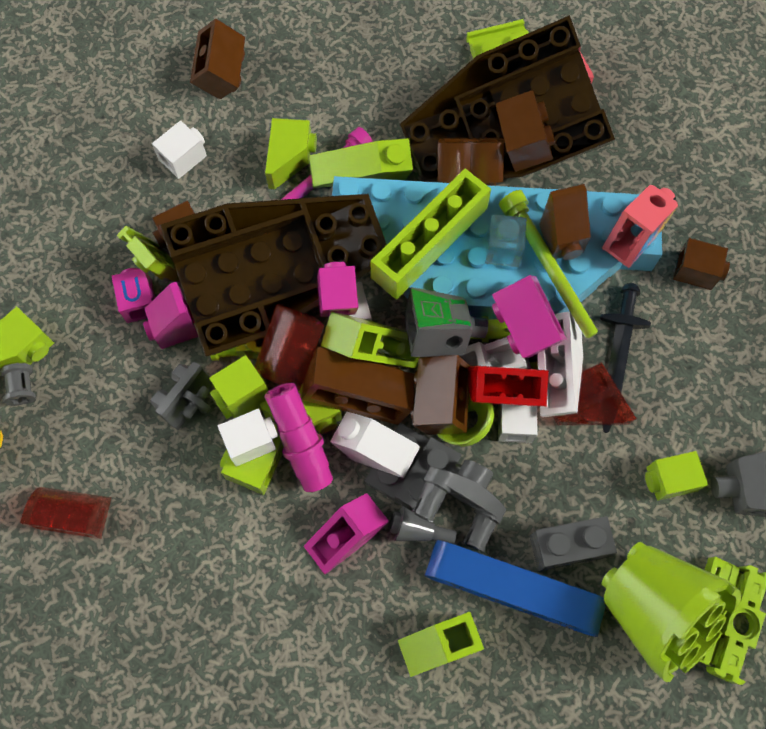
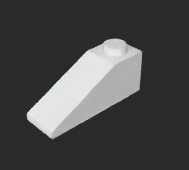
M570 312L555 314L567 340L538 353V370H549L547 407L540 406V416L543 418L578 412L583 364L582 331Z

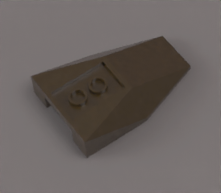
M570 15L477 55L400 123L405 139L409 138L411 155L422 182H438L439 139H504L496 103L532 90L534 91L537 103L544 101L549 120L543 123L544 127L551 126L556 144L550 146L553 159L515 172L504 141L503 178L525 177L613 143L615 140L604 109L601 110L580 53L581 45Z

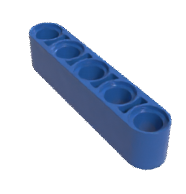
M440 540L435 542L424 575L439 583L593 637H598L606 608L604 597Z

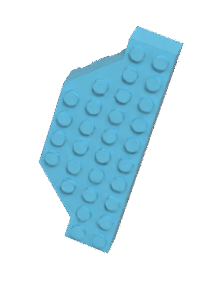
M334 176L332 196L369 194L385 241L388 244L449 183ZM487 185L491 188L487 210L403 293L408 299L410 289L413 287L463 297L466 299L470 316H488L489 319H497L492 308V304L496 303L492 294L532 275L537 277L554 314L569 312L565 302L516 220L506 217L498 205L500 200L509 193L522 190L529 201L527 205L529 211L527 213L543 238L539 223L550 192L558 189ZM587 191L591 238L585 251L579 257L571 260L555 259L580 302L619 269L652 271L661 258L662 231L630 268H627L602 249L622 212L640 194ZM638 225L631 227V232L635 237L643 230Z

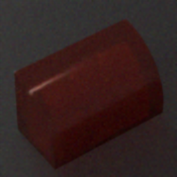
M277 305L254 366L259 375L279 385L294 383L297 390L300 391L324 325L315 316Z
M38 487L29 497L20 523L32 529L102 539L112 497Z

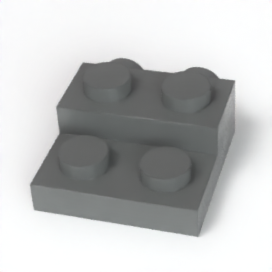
M400 423L395 432L420 446L405 477L401 478L372 468L364 482L369 487L412 511L425 485L423 480L429 467L458 474L462 466L458 463L462 454L433 437L428 439Z

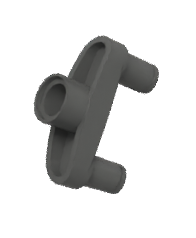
M464 460L458 474L429 467L423 480L425 485L411 512L424 520L433 522L446 493L454 496L475 509L474 513L476 514L463 543L475 550L484 552L496 524L501 523L506 508L487 490L494 473L476 462Z

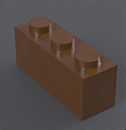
M317 347L305 363L301 399L399 425L413 411L414 374L402 371L398 367H388L366 360L353 359L328 348Z

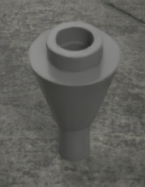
M404 506L401 507L400 512H393L389 525V533L394 534V541L440 540L454 544L456 540V531L435 526L434 523L416 516Z

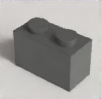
M608 516L538 529L529 536L538 571L604 559L617 553Z

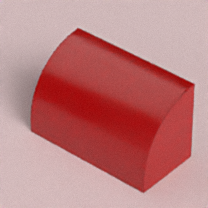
M468 366L470 398L473 402L547 407L549 370Z

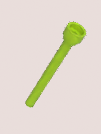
M522 190L509 193L500 200L499 207L506 217H510L511 220H516L585 338L593 337L597 334L598 330L527 213L529 211L527 207L529 201Z

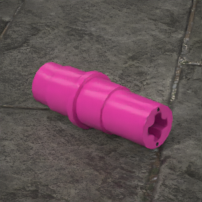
M285 383L269 390L265 394V399L278 427L277 432L284 446L282 450L283 456L289 459L305 492H315L327 487L333 481V476L322 447L324 440L320 434H317L294 383Z

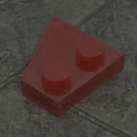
M602 362L583 371L581 374L578 412L575 414L553 416L557 425H629L637 419Z

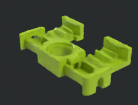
M716 556L709 557L705 570L726 579L741 591V600L735 613L731 614L727 611L725 615L726 622L720 630L723 633L721 635L723 639L719 638L699 662L707 665L706 670L709 674L731 684L743 685L746 681L740 679L739 676L748 648L756 649L766 613L760 611L766 591V572L760 573L758 568L752 565L737 567ZM738 613L746 616L749 622V629L744 635L739 634L733 625L734 618Z

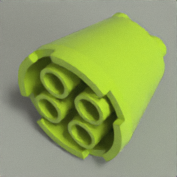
M642 542L636 543L630 549L627 560L620 568L614 567L609 570L601 582V585L606 588L604 594L606 606L651 670L665 682H671L674 677L671 673L678 669L686 674L708 653L723 634L720 630L726 622L725 615L727 611L731 614L735 613L741 600V591L726 579L655 547L646 546Z

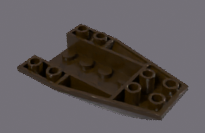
M369 194L227 203L160 224L206 357L273 335L318 306L320 303L317 275L319 268H325L326 263L345 262L346 266H355L357 281L371 272V260L387 245Z

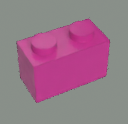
M529 275L492 294L496 302L492 304L493 311L500 323H506L511 333L507 336V339L516 355L520 353L522 358H529L567 340L536 276Z

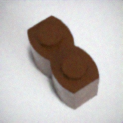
M444 138L438 140V182L450 183L465 168L486 185L496 186V183L503 182L504 139Z

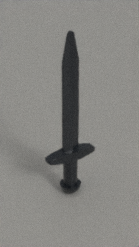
M627 283L621 288L620 292L623 294L620 314L608 313L601 314L600 316L602 321L616 325L602 400V426L604 433L610 431L619 409L632 330L647 329L651 326L650 321L633 316L636 297L641 294L639 286L634 283Z

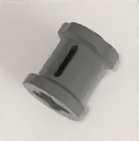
M14 363L1 367L0 375L5 380L6 389L3 403L10 406H18L32 403L36 400V394L32 392L30 375L33 373L32 365Z

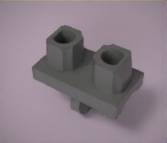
M195 362L190 366L178 364L172 372L171 379L176 383L169 393L163 389L157 391L150 400L151 404L156 408L155 412L177 430L181 428L187 418L191 419L197 410L207 414L211 408L204 400L210 394L209 392L211 391L209 389L213 386L209 379L210 376Z

